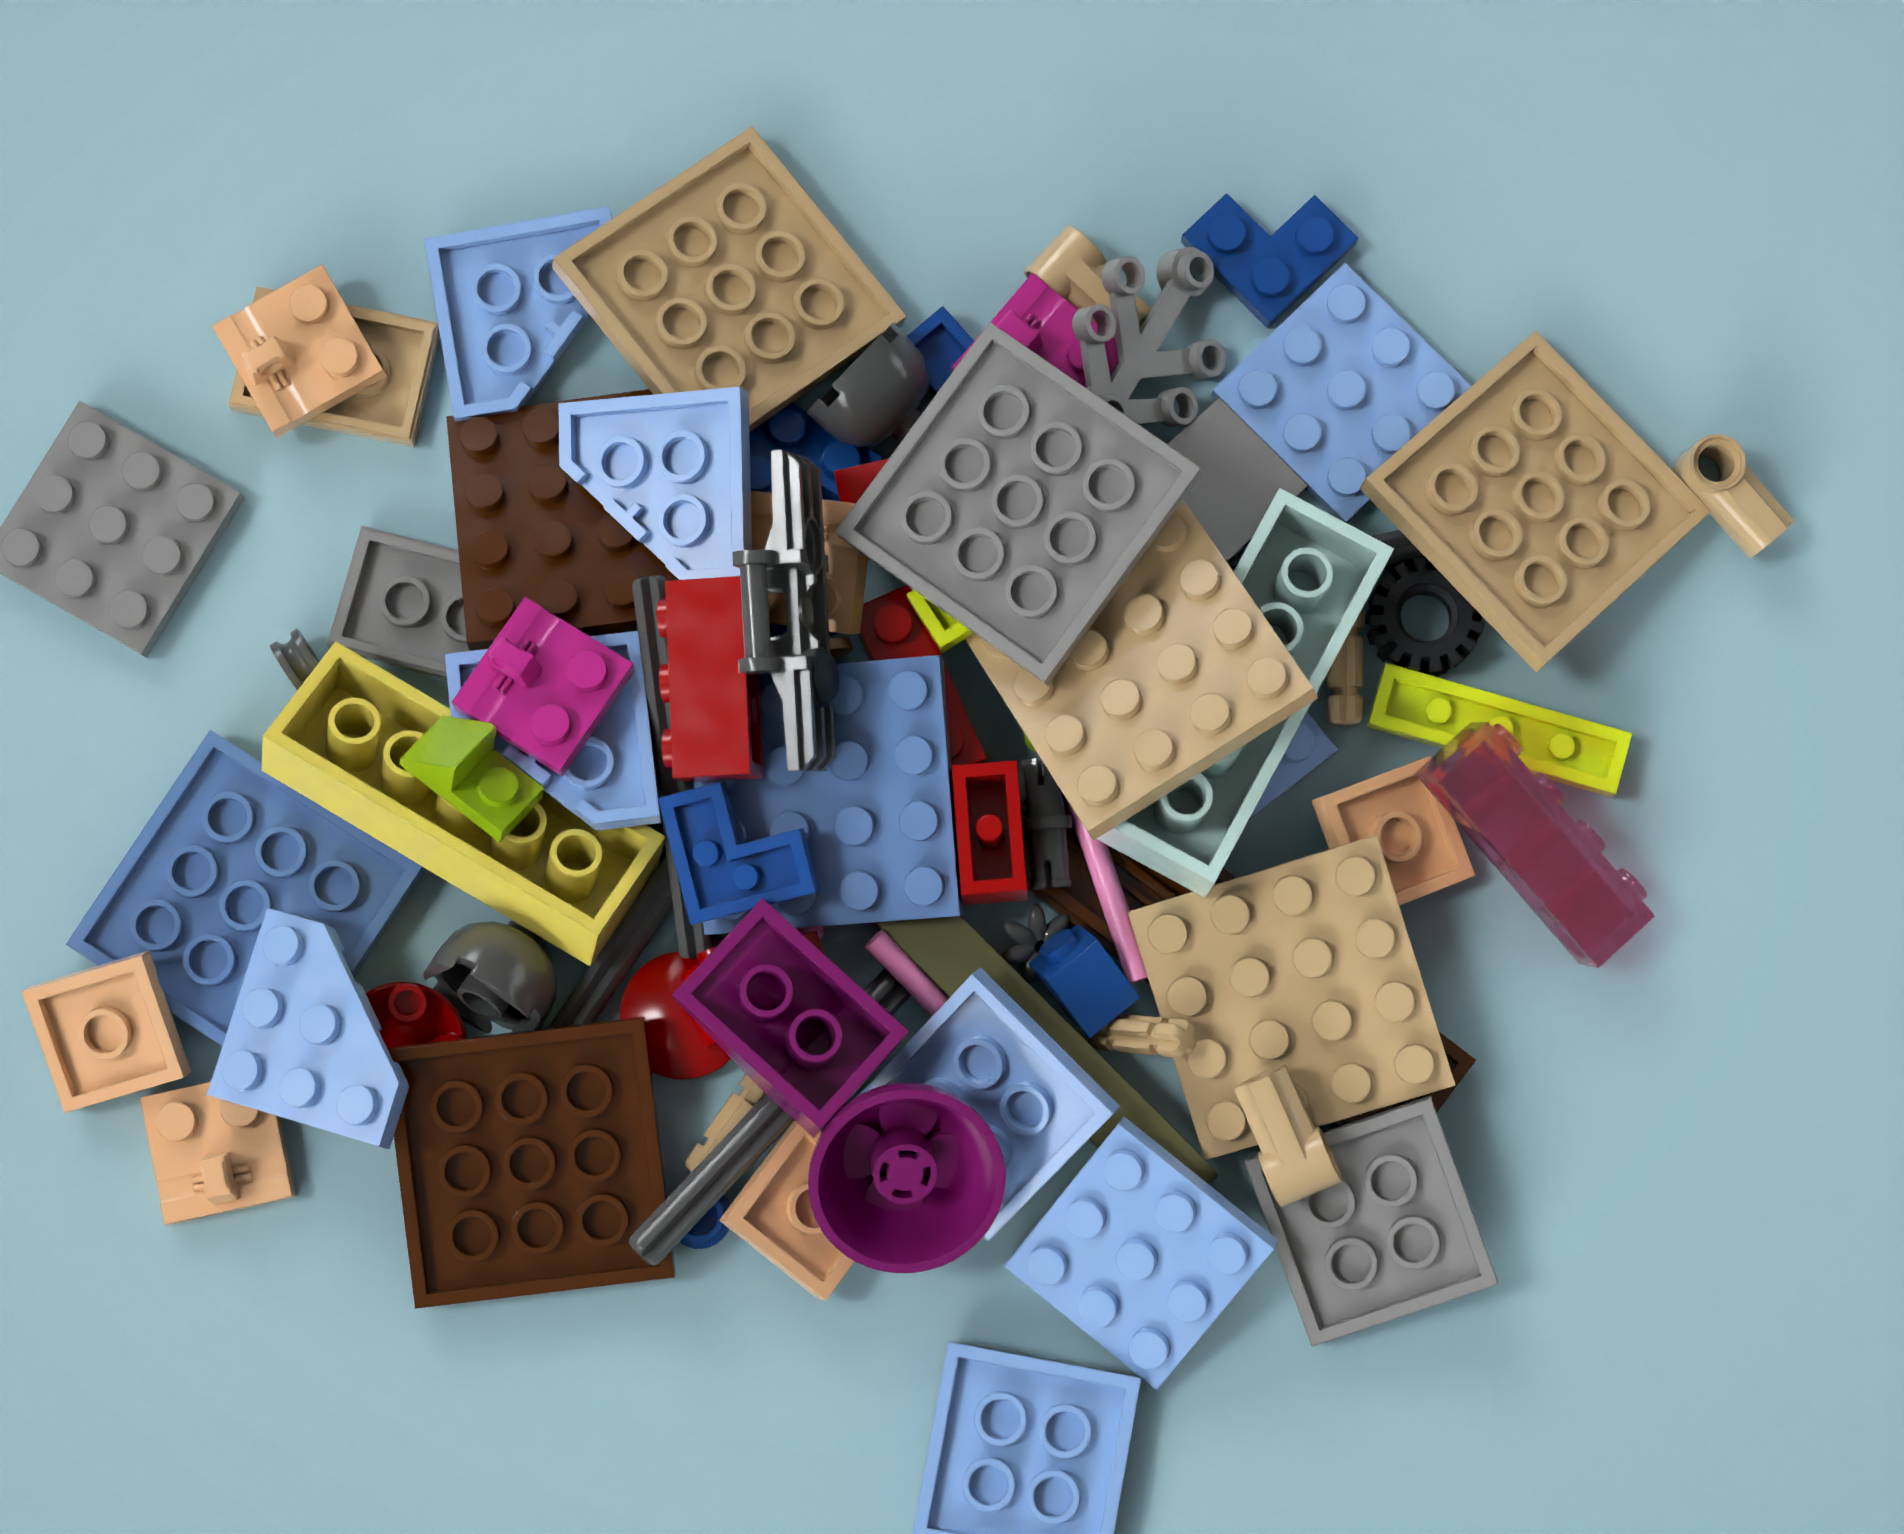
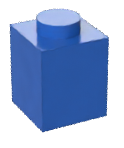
M1079 924L1071 930L1064 929L1049 937L1040 947V955L1028 963L1068 1018L1089 1038L1140 999V996L1101 943Z

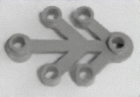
M1195 247L1172 250L1160 258L1156 274L1162 292L1140 328L1135 293H1138L1144 286L1145 271L1140 261L1132 256L1110 260L1103 267L1102 283L1105 290L1109 293L1111 309L1104 304H1095L1080 308L1073 317L1072 328L1076 338L1080 341L1086 389L1137 424L1161 422L1167 427H1176L1190 424L1195 420L1198 413L1197 398L1186 387L1164 390L1154 399L1128 400L1140 379L1189 374L1194 379L1201 380L1220 375L1226 366L1225 351L1222 345L1213 339L1191 343L1186 349L1157 352L1187 300L1203 294L1213 280L1214 266L1210 257ZM1121 268L1127 277L1126 285H1124L1120 277ZM1092 316L1098 325L1097 333L1094 332L1091 326ZM1115 335L1118 365L1110 376L1104 342L1109 341ZM1202 352L1206 354L1207 367L1203 364ZM1174 399L1179 404V415L1174 410Z

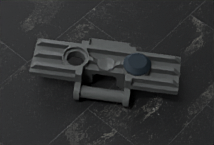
M785 450L771 451L773 524L765 549L732 552L733 566L740 568L745 658L738 659L739 673L747 675L770 673L783 702L788 771L823 772L827 771V767L836 758L833 699L839 691V669L835 658L830 654L826 572H829L828 555H825L821 470L810 458ZM768 591L785 593L787 632L770 638Z

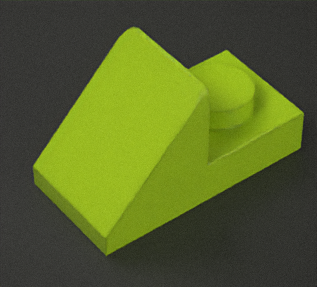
M442 715L400 758L399 765L500 843L539 803L543 796L544 787L494 749L497 727L492 723Z

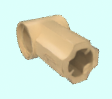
M1067 226L1023 271L1026 278L1032 273L1035 274L1078 310L1095 304H1104L1111 309L1109 293L1105 290L1102 283V270L1107 263L1106 259L1084 234L1072 226ZM1135 294L1140 328L1151 308ZM1092 316L1091 320L1097 324L1095 318Z
M1721 434L1708 435L1683 452L1675 462L1673 472L1711 510L1709 514L1749 559L1773 542L1794 522L1793 518L1746 466L1744 451L1739 443L1731 437ZM1700 455L1710 457L1717 463L1721 475L1719 482L1708 480L1702 475L1698 466Z
M1286 1064L1257 1074L1234 1087V1091L1261 1149V1152H1258V1157L1262 1170L1280 1207L1343 1182L1332 1150L1320 1127L1314 1128L1305 1108L1303 1098Z

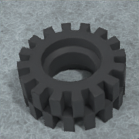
M1425 557L1414 558L1412 563L1407 565L1402 562L1395 566L1390 574L1385 575L1373 592L1368 602L1370 603L1369 609L1365 614V624H1369L1370 630L1367 638L1370 645L1375 644L1379 651L1376 655L1383 663L1388 659L1396 666L1424 674L1435 673V677L1447 673L1452 667L1456 668L1465 660L1477 645V640L1483 633L1485 625L1479 612L1431 562H1426ZM1417 595H1429L1441 601L1449 616V624L1445 634L1432 641H1421L1410 636L1401 622V610L1403 604L1408 599Z

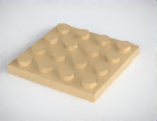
M752 126L555 256L552 263V269L653 395L742 387L749 392V432L860 356L892 323L900 328L906 319L905 313Z
M1534 331L1371 473L1359 487L1536 673L1711 512L1695 493L1537 331Z
M1184 500L1048 686L973 633L965 638L967 644L1093 841L1318 699L1307 677Z
M1377 835L1215 884L1206 898L1192 891L1128 911L1160 1017L1168 1021L1170 1018L1185 1019L1194 1026L1193 1038L1197 1042L1195 1049L1190 1054L1184 1053L1179 1058L1173 1057L1205 1160L1258 1145L1234 1091V1087L1257 1074L1285 1064L1303 1098L1305 1108L1314 1128L1456 1086Z

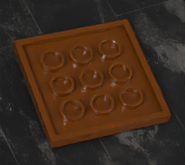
M649 389L521 406L518 411L476 417L455 422L453 416H446L466 640L470 651L489 649L524 597L588 636L638 631L632 589L633 581L638 577L653 575L664 576L667 581L679 580L653 552L634 538L603 508L604 506L582 485L574 481L559 466L558 403L653 395Z
M645 1016L543 1028L536 1031H518L387 1047L392 1060L399 1063L409 1084L394 1133V1142L415 1309L675 1277L676 1266L673 1249L659 1264L653 1266L645 1262L629 1244V1239L635 1231L667 1199Z

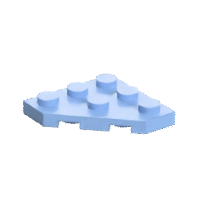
M609 206L424 239L455 422L518 411L521 406H525L589 319L590 315L552 269V263L555 256L610 221L612 213Z
M742 387L558 403L559 466L574 481L582 485L593 495L614 519L634 538L653 552L679 580L740 576V568L733 566L732 552L752 550L748 391Z
M638 631L590 636L632 662L635 672L564 776L562 777L497 735L495 737L494 749L543 786L544 792L596 831L661 823ZM488 649L445 654L451 717L469 719L456 711L451 702Z
M267 908L207 1095L390 1149L409 1084L399 1063L394 1062L379 1032L382 1030V1027L362 985L355 982L342 954L345 949L335 928L320 922Z

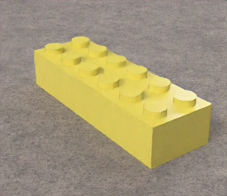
M335 641L264 733L261 771L586 965L591 966L656 871L666 836L647 825L596 831L543 791V796L539 803L499 843L399 765L400 758L442 715L451 717L450 708Z

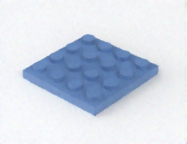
M935 655L837 664L839 669V691L833 699L836 758L827 767V771L823 772L788 771L783 702L771 674H760L764 778L725 781L741 844L804 828L820 892L771 904L770 906L795 928L963 915L943 656ZM722 781L692 782L694 789ZM750 910L703 922L704 935L730 933Z
M209 730L66 945L98 966L150 951L159 983L164 991L171 1013L223 1046L267 908L320 922L335 928L345 949L342 954L355 978L426 868L261 771L262 762L212 730Z

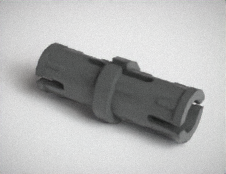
M1036 758L1022 760L1028 817L1022 818L1023 832H1029L1032 871L1031 890L1072 887L1067 829H1072L1073 823L1072 815H1065L1064 794L1044 763L1043 785L1041 760L1037 761ZM1050 862H1051V873H1052V886H1051V876H1050Z

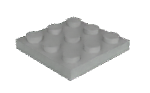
M79 401L0 527V574L147 658L245 497L236 489Z
M1431 1095L1324 1131L1323 1134L1332 1150L1343 1182L1283 1207H1280L1269 1187L1258 1154L1245 1160V1165L1272 1236L1279 1240L1276 1250L1311 1346L1498 1284L1496 1273Z

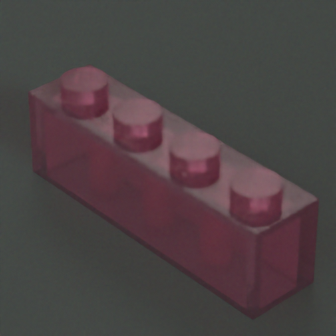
M1470 722L1414 774L1580 965L1599 968L1655 917L1642 901L1647 897L1646 890L1631 873L1623 868L1616 871L1601 854L1606 848L1601 837L1584 821L1578 820L1575 823L1559 805L1565 800L1559 788L1543 773L1537 772L1533 775L1518 757L1523 752L1521 745L1505 727L1498 723L1492 727L1489 722Z

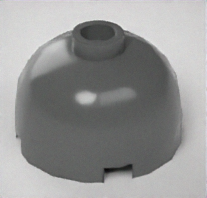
M892 323L831 385L832 388L821 399H818L806 413L837 440L855 447L876 446L890 435L901 443L923 413L918 406L929 391V371L925 359L914 343Z
M495 921L469 923L456 930L440 947L423 973L425 980L433 976L437 979L438 982L433 989L441 993L453 1004L464 1021L488 1034L492 1029L491 1021L503 1028L512 1030V1032L539 1030L549 1016L557 994L556 972L551 958L540 946L542 943L541 937L514 921H510L508 925Z

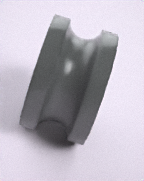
M295 629L290 632L291 639L288 643L280 644L276 641L270 645V648L281 668L296 690H298L320 661L301 632Z

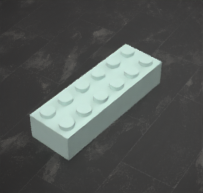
M1279 488L1237 564L1234 573L1317 694L1394 548ZM1311 703L1103 834L1097 840L1206 898Z

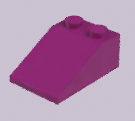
M763 898L672 994L677 1003L752 1081L813 1138L818 1135L829 1120L886 1060L909 1032Z

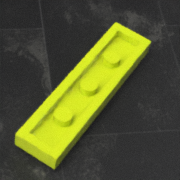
M1385 663L1382 668L1366 725L1368 728L1608 797H1613L1617 793L1632 737L1630 732L1389 663Z

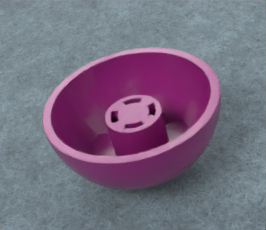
M907 1082L893 1083L858 1095L844 1105L829 1120L821 1132L811 1156L808 1193L814 1217L821 1231L845 1256L859 1264L879 1271L917 1273L931 1270L956 1260L984 1237L1000 1210L1005 1192L1006 1171L1000 1146L991 1128L983 1117L967 1102L953 1093L931 1085ZM909 1150V1151H914V1152H916V1153H915V1155H914V1154L908 1153V1152L898 1153V1151Z

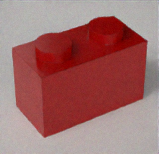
M1017 760L952 765L960 886L963 904L977 905L1028 901Z

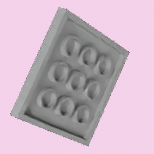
M989 322L835 533L1048 686L1203 472L1201 467Z

